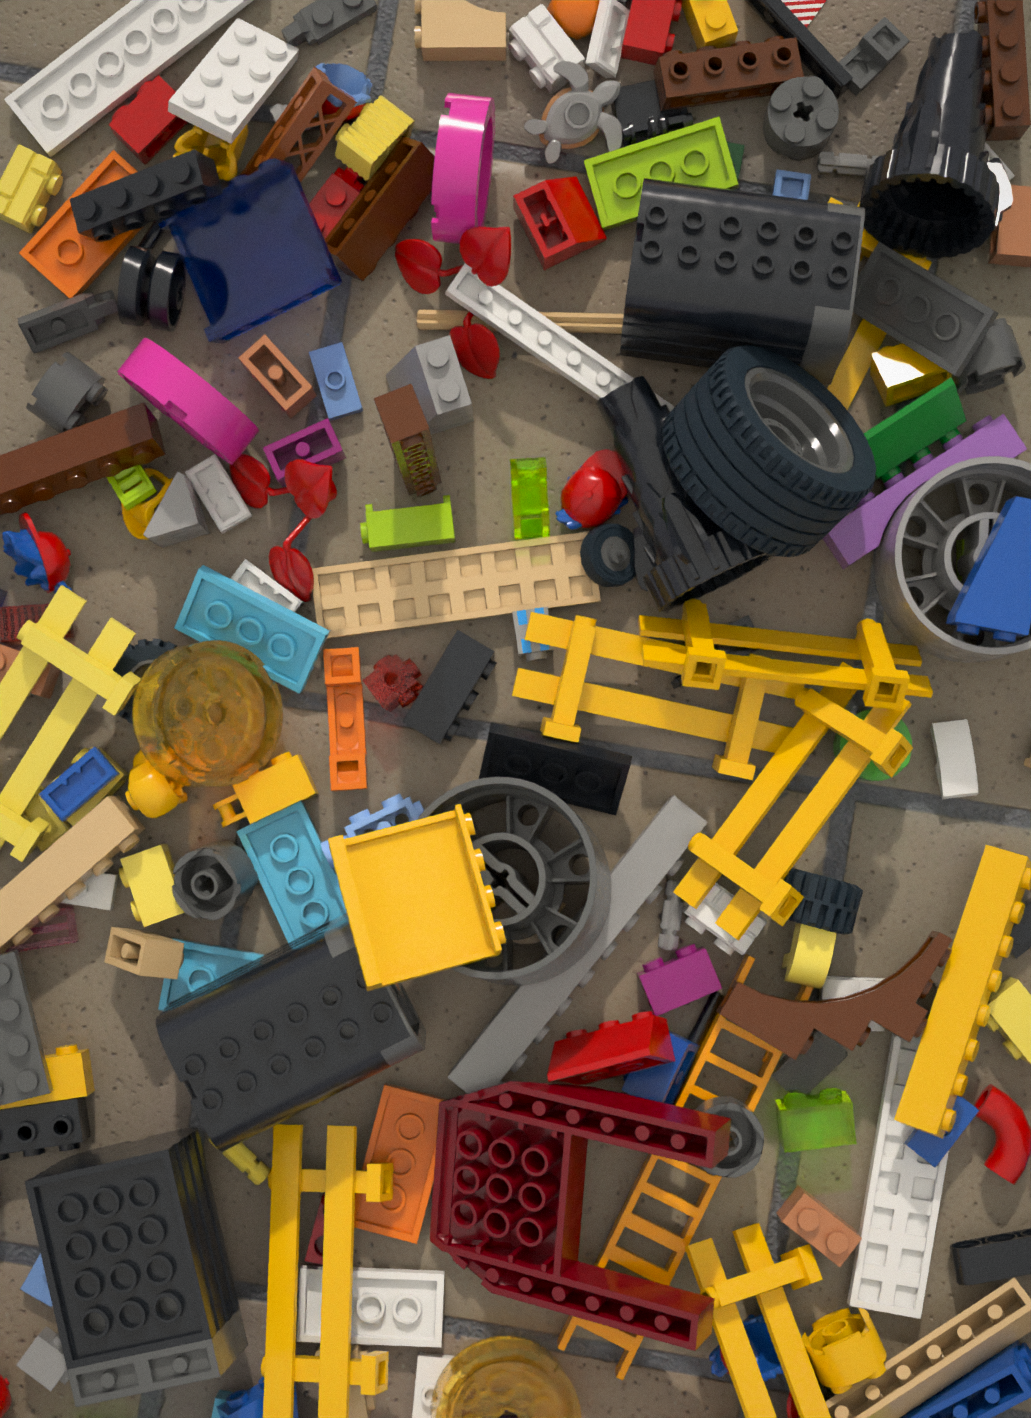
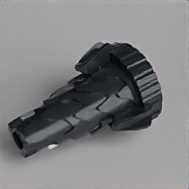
M975 30L969 33H949L940 38L936 36L932 38L927 60L918 77L913 102H907L905 115L901 121L898 133L895 134L892 149L876 158L874 164L869 166L867 175H865L859 207L865 208L864 228L877 241L905 255L940 259L942 257L950 258L958 254L971 252L972 249L980 247L989 238V235L996 229L998 223L1002 221L1003 212L1011 209L1012 189L1000 158H993L988 161L989 151H984L988 124H983L986 103H982L981 98L986 68L982 67L983 37Z
M644 376L634 378L631 382L618 387L597 401L596 404L614 438L615 451L625 473V476L621 477L637 509V511L632 513L638 524L633 529L634 564L637 580L641 589L649 591L659 612L682 606L689 599L701 598L746 575L774 557L755 550L735 539L709 518L681 486L669 465L663 447V425L670 410L666 404L660 405Z

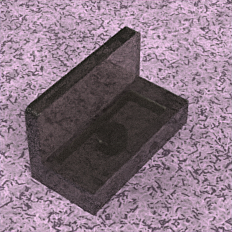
M815 1028L811 1033L815 1038L808 1052L804 1056L799 1054L796 1060L785 1054L779 1059L772 1073L776 1081L797 1102H800L848 1056V1052L841 1044Z

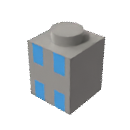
M548 607L512 612L518 657L526 656L527 662L548 659L547 653L553 652L554 646L524 640L530 611L549 615Z

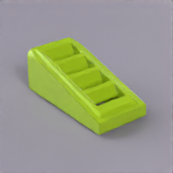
M137 465L123 470L115 476L106 477L127 511L157 492L143 465ZM142 481L141 484L137 485L136 487L125 493V491H127L128 489Z

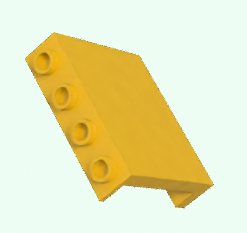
M461 804L455 805L453 811L346 839H344L343 835L328 838L333 865L367 991L500 955L502 951L501 944L506 943L504 930L500 921L494 922L490 909L496 907L493 891L490 885L484 886L480 872L485 871L484 859L480 848L473 849L470 836L475 835L474 824L470 813L463 814Z

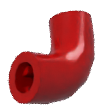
M989 1084L981 1092L974 1104L979 1110L976 1117L988 1124L996 1135L995 1146L984 1165L1015 1185L1024 1172L1031 1154V1127L1023 1109L1008 1094Z

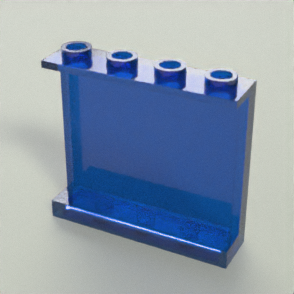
M277 158L262 162L258 165V171L249 176L244 174L229 180L227 183L228 187L222 190V195L211 198L201 205L191 206L178 211L167 220L159 223L161 229L171 231L180 254L184 255L186 269L210 323V326L204 328L209 342L224 344L343 283L293 165Z

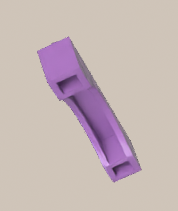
M1002 414L993 420L988 415L972 426L975 432L964 439L959 434L943 445L945 452L934 458L930 453L913 464L916 469L915 472L907 477H904L902 472L884 483L887 490L876 497L873 492L868 493L858 503L857 509L845 516L823 538L842 569L850 566L879 546L884 529L895 509L907 495L925 484L937 473L968 459L987 456L1015 458L1027 450L1006 416Z

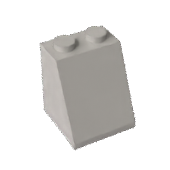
M450 335L415 346L386 374L391 391L412 384L431 435L474 421L472 402Z

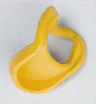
M144 468L149 477L153 476L164 486L157 496L141 502L128 511L122 503L121 508L123 520L129 532L137 539L149 540L143 536V533L155 513L154 509L160 504L173 478L168 479L164 474L155 469ZM142 481L139 482V483H137L136 485H134L133 487H131V488L128 489L127 491H125V493H127L128 491H130L131 489H133V488L136 487L137 485L141 484Z

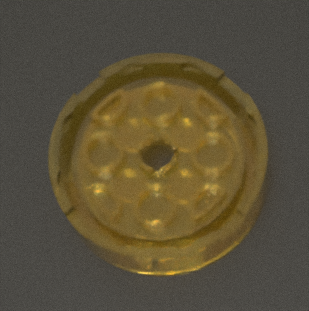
M203 641L168 650L155 659L146 669L135 692L132 719L139 747L145 758L157 772L170 781L187 787H222L235 785L249 779V776L261 766L267 764L281 736L283 706L276 682L272 683L268 673L263 668L265 664L254 653L228 641ZM213 704L218 705L222 712L221 720L217 724L211 720L209 713H207V710Z
M495 1336L482 1339L456 1354L443 1369L436 1382L430 1407L431 1418H499L505 1413V1410L515 1413L517 1418H581L578 1396L559 1361L541 1345L517 1336Z

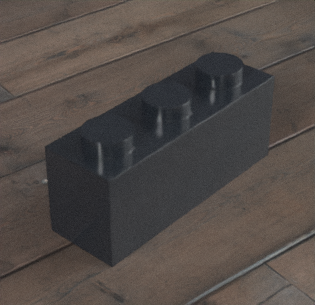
M457 630L403 720V723L440 745L444 739L451 742L461 723L456 721L462 709L470 710L479 695L474 690L481 678L487 681L497 662L492 660L495 651Z

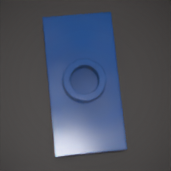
M93 747L41 791L39 795L59 819L64 822L120 775V773L97 747Z
M957 1096L953 1107V1110L957 1113L955 1123L950 1132L945 1131L943 1139L914 1129L904 1142L933 1167L939 1164L979 1112L975 1106L963 1097Z

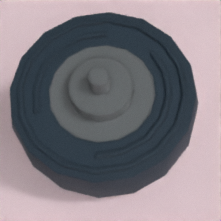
M602 524L588 532L582 541L580 549L581 564L586 575L594 583L603 587H619L631 581L636 576L633 533L620 524Z

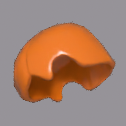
M551 0L547 10L568 37L580 40L582 37L592 33L600 0Z

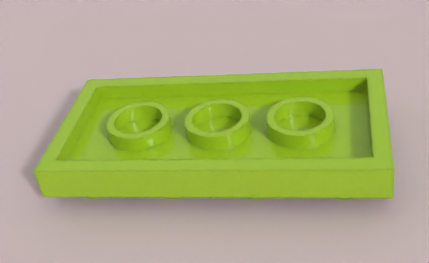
M720 116L584 160L604 231L638 219L644 178L730 190L739 188Z

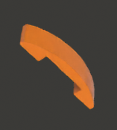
M359 647L323 649L330 741L331 791L367 789L366 730Z

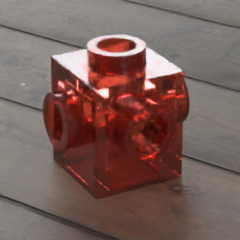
M397 654L393 657L387 655L380 659L373 666L375 671L362 680L381 707L389 712H392L399 705L403 708L414 702L419 695L418 691L424 687L418 679L422 673L411 658L405 661Z

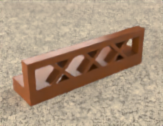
M314 66L235 181L241 196L277 217L357 103L356 100L333 85L327 75ZM329 94L343 102L336 113L323 116L321 106ZM319 125L321 135L317 141L303 145L301 135L304 130ZM299 154L300 165L296 171L282 174L281 164L284 159ZM279 183L281 192L273 204L259 196L266 186Z

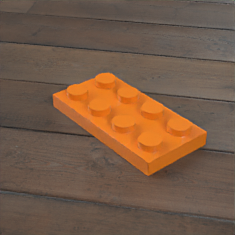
M115 150L103 160L19 252L29 264L69 299L82 294L142 229L129 230L104 242H96L94 239L78 233L70 199L138 172Z
M388 1083L384 1084L362 1170H367V1164L393 1163V1200L366 1202V1194L356 1193L354 1228L417 1244L434 1181L439 1102L446 1100L445 1098Z

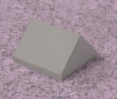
M178 471L143 533V536L161 548L210 534L199 496L192 482Z

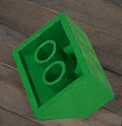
M951 377L863 433L873 452L876 465L875 481L881 479L883 483L887 482L902 472L898 466L910 459L912 464H915L931 453L928 447L935 442L940 441L944 445L961 434L958 428L967 420L956 385Z

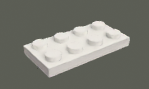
M237 18L168 101V112L232 144L298 60L299 49Z
M301 1265L297 1342L320 1343L323 1266ZM353 1267L351 1344L441 1348L445 1271Z

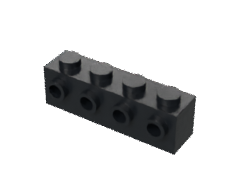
M194 149L71 198L70 203L78 233L92 238L96 242H104L129 230L142 228L152 221L170 217L188 207L201 205L211 198L222 195L223 192L214 159Z
M85 1097L0 1109V1161L9 1159V1153L23 1151V1157L43 1154L45 1153V1148L58 1146L59 1151L78 1149L81 1147L80 1142H84L91 1136Z

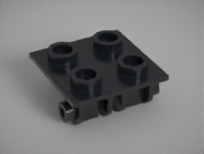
M655 80L622 86L618 97L614 101L617 119L622 126L624 147L694 125L691 112L688 113L687 108L661 111Z

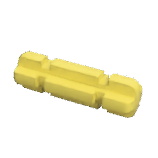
M209 1138V1139H208L209 1142H210L216 1149H218V1148L213 1144V1142L211 1141V1139ZM242 1142L223 1151L222 1154L242 1173L244 1171L248 1173L247 1177L255 1185H260L268 1177L270 1168L262 1161L258 1163L255 1160L257 1156Z

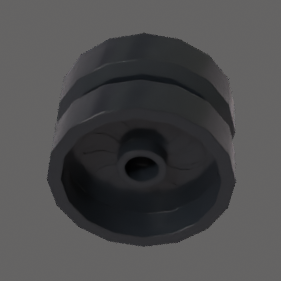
M130 246L122 263L118 285L117 308L122 324L143 326L149 319L153 329L169 332L175 330L181 316L186 287V262L183 254L162 251L155 258L150 248Z

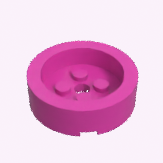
M448 93L445 98L444 107L450 108L449 116L441 115L435 150L431 205H434L436 218H432L431 229L434 241L460 244L461 236L465 231L472 227H484L494 154L495 103L491 97Z
M144 337L117 371L123 380L159 411L171 418L194 439L231 465L259 433L257 426L220 392L184 363L148 338Z

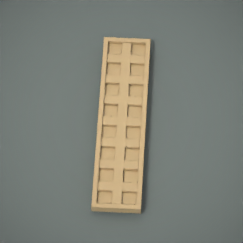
M588 532L312 568L316 621L318 625L330 630L327 639L511 615L514 611L548 607L549 610L600 603L599 585L586 575L581 564L580 549L582 541Z

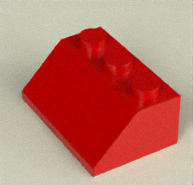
M646 1011L632 1015V1021L620 1024L619 1020H613L599 1024V1030L587 1033L586 1029L566 1033V1039L554 1042L547 1072L548 1082L583 1086L675 1062L667 1019L653 1015L652 1011Z

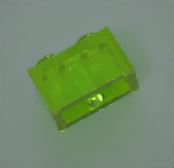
M827 1088L821 1090L820 1094L805 1095L804 1093L794 1092L784 1095L782 1099H775L779 1141L784 1152L857 1144L853 1103L847 1092L841 1091L838 1088Z

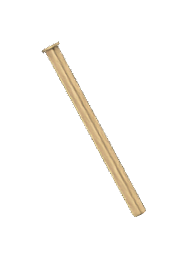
M418 310L417 327L420 330H451L455 326H464L463 320L468 310ZM539 312L568 333L622 334L624 314ZM473 316L471 325L479 323L490 331H497L477 316Z

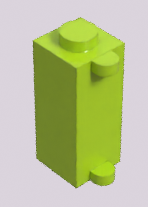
M443 495L444 503L381 511H374L373 504H365L366 522L360 523L362 543H369V548L372 552L456 543L450 495Z

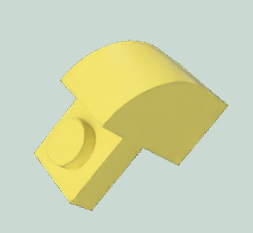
M800 923L795 924L790 953L784 954L781 967L787 969L784 981L821 989L828 975L837 933Z

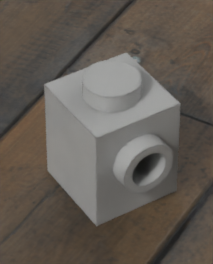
M46 1326L35 1338L16 1366L45 1388L52 1391L59 1381L66 1385L69 1381L59 1333H55Z

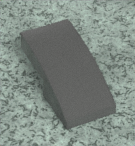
M886 17L862 37L859 44L839 61L843 68L853 77L848 89L855 96L869 85L910 41Z

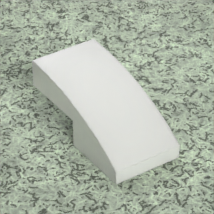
M968 720L932 723L930 731L937 759L935 769L942 799L978 795L976 764Z

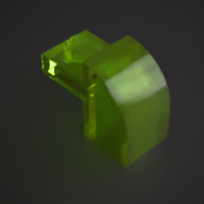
M546 457L510 459L515 539L550 537Z

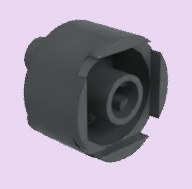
M816 76L797 77L782 83L772 94L764 115L763 134L769 147L777 154L781 153L797 161L806 160L819 154L828 143L838 122L839 107L835 95L824 84L822 79Z
M999 318L993 322L960 377L952 374V380L956 385L958 394H961L964 389L968 395L994 388L1004 383L1003 377L1006 374L1012 372L1013 376L1016 377L1026 369L1012 327L1007 324L1005 318Z
M65 352L62 355L67 359L62 365L55 361L47 370L31 394L37 398L35 404L33 405L28 402L26 406L28 411L59 433L85 424L88 418L83 414L91 404L98 406L108 392V389L103 386L105 378L70 352Z
M213 841L185 854L178 860L173 870L175 876L172 892L179 907L189 916L217 920L241 907L249 900L254 887L258 883V874L254 870L248 855L232 841Z
M731 1096L711 1098L695 1109L731 1118L730 1137L732 1140L729 1142L728 1155L713 1169L702 1168L710 1174L727 1178L740 1177L751 1171L759 1162L764 1145L763 1128L752 1110L746 1104Z

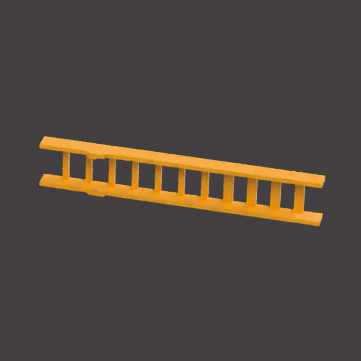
M745 954L732 983L734 980L742 984L744 983L755 961L753 956ZM802 985L795 1000H808L814 988ZM717 1012L673 1105L683 1107L690 1093L705 1101L719 1097L695 1085L705 1061H708L754 1084L744 1103L754 1112L782 1052L735 1023L726 1020L725 1017ZM722 1028L766 1050L758 1075L710 1052ZM648 1153L594 1266L605 1268L608 1260H611L653 1282L669 1286L686 1252L685 1247L689 1245L722 1176L710 1174L690 1163ZM658 1159L706 1182L695 1205L647 1181ZM641 1192L689 1215L680 1236L632 1212ZM624 1227L673 1250L665 1267L662 1268L616 1245ZM569 1315L557 1339V1348L562 1351L565 1350L578 1325L624 1348V1352L615 1368L616 1378L623 1381L644 1336L631 1334Z

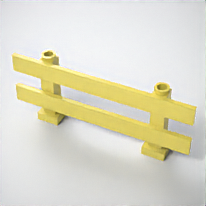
M63 585L59 587L37 623L28 620L20 629L17 638L22 641L23 647L0 683L1 741L49 662L73 677L0 794V850L6 841L15 846L10 855L21 862L33 853L38 842L50 826L48 822L39 816L33 822H29L21 816L97 695L99 694L107 700L102 708L115 716L123 710L142 680L132 672H128L122 677L113 671L136 635L135 632L114 618L109 619L88 654L64 639L87 601Z

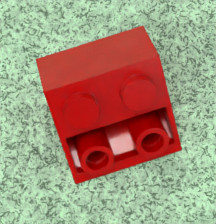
M576 176L544 180L513 195V209L544 270L607 240Z

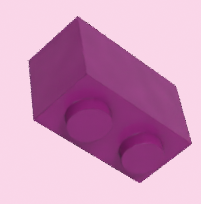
M328 418L263 447L272 470L282 487L286 486L284 477L285 467L293 460L301 459L319 465L330 466L346 458Z
M695 943L676 950L677 957L663 962L662 957L642 964L643 971L637 973L654 1015H661L722 989L706 948L703 946L696 948Z

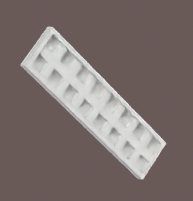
M892 1033L859 1228V1235L862 1237V1240L856 1246L847 1303L852 1307L921 1319L949 1151L939 1164L933 1167L904 1143L914 1131V1128L903 1125L894 1120L922 1034L918 1038L913 1037L909 1043Z

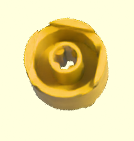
M849 1308L831 1312L812 1324L814 1331L809 1337H807L806 1332L802 1335V1341L820 1383L830 1387L834 1394H842L848 1391L853 1384L866 1378H878L886 1371L884 1365L887 1357L886 1350L869 1313L863 1308H858L860 1314H851Z

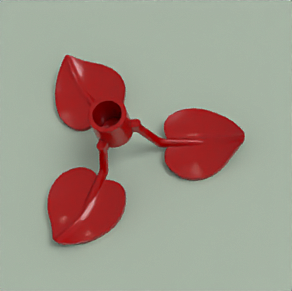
M472 227L461 236L460 253L463 261L472 268V274H477L479 279L487 286L492 287L501 284L508 275L511 260L510 227ZM406 239L395 246L396 261L404 280L413 290L422 294L436 292L441 286L440 276L448 277L457 274L463 267V265L447 270L440 269L442 265L440 252L424 240ZM468 311L463 320L464 326L453 327L449 334L458 362L467 371L478 377L493 379L496 377V369L500 360L497 339L484 325L479 323L471 325L474 314Z
M242 453L232 465L229 464L232 482L247 505L253 508H262L268 503V495L277 496L291 493L297 506L306 515L285 539L283 548L274 546L270 549L269 565L278 584L301 601L309 602L314 586L312 567L308 559L299 550L291 548V543L312 518L316 519L324 515L328 503L336 498L337 489L332 480L333 467L301 459L293 460L285 467L284 477L287 487L273 489L269 487L270 475L264 465L254 457Z

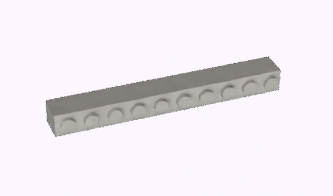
M671 795L610 871L612 887L609 912L603 929L590 950L575 965L556 977L535 984L518 986L449 1071L448 1078L466 1093H471L503 1083L501 1080L509 1070L515 1073L528 1057L523 1053L532 1041L538 1045L550 1030V1027L546 1024L554 1014L560 1017L573 1001L569 995L578 985L580 988H583L593 977L595 971L591 967L599 957L605 961L618 945L614 939L623 929L625 932H628L640 918L636 911L644 901L650 905L662 890V887L658 884L664 876L669 874L672 877L685 861L680 856L688 848L692 837L700 832L705 835L707 834L703 828L708 822L675 795ZM586 902L572 918L577 923L584 911ZM565 927L556 938L558 946L572 933L569 927ZM547 951L543 954L539 961L548 956Z

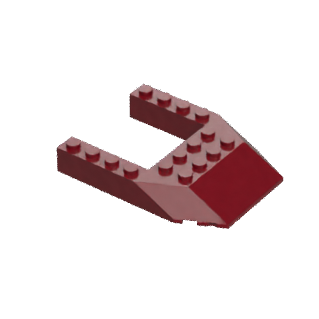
M508 1081L439 1102L429 1241L441 1251L449 1253L453 1261L462 1269L469 1268L483 1280L481 1285L493 1294L696 1351L712 1333L715 1298L578 1261L588 1139L713 1169L728 1155L731 1118L592 1086Z

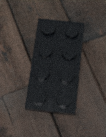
M491 722L479 779L489 777L522 779L546 788L566 804L616 815L631 766L632 756Z

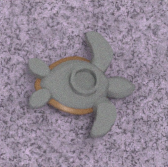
M563 60L557 62L553 67L554 72L566 79L571 87L559 91L551 98L543 112L542 119H530L524 124V129L531 135L539 134L540 141L547 146L544 150L546 162L548 164L556 162L561 149H571L586 145L596 137L599 130L604 134L608 152L620 149L623 137L621 123L615 116L605 113L603 108L610 105L618 97L621 88L620 82L605 81L599 84L594 91L589 90L588 74L582 66L571 61Z

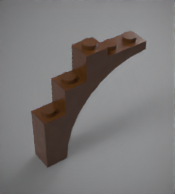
M932 931L917 953L895 973L870 988L844 997L817 1001L785 999L761 993L734 980L716 1011L794 1060L797 1059L799 1054L804 1056L810 1049L815 1038L811 1035L814 1028L851 1051L854 1050L856 1045L861 1047L867 1040L871 1032V1028L868 1027L871 1020L910 1043L913 1037L918 1038L922 1034L928 1022L924 1018L928 1010L916 1004L918 998L924 999L933 985V980L930 977L936 967H943L950 957L952 949L949 948L952 939L941 932Z

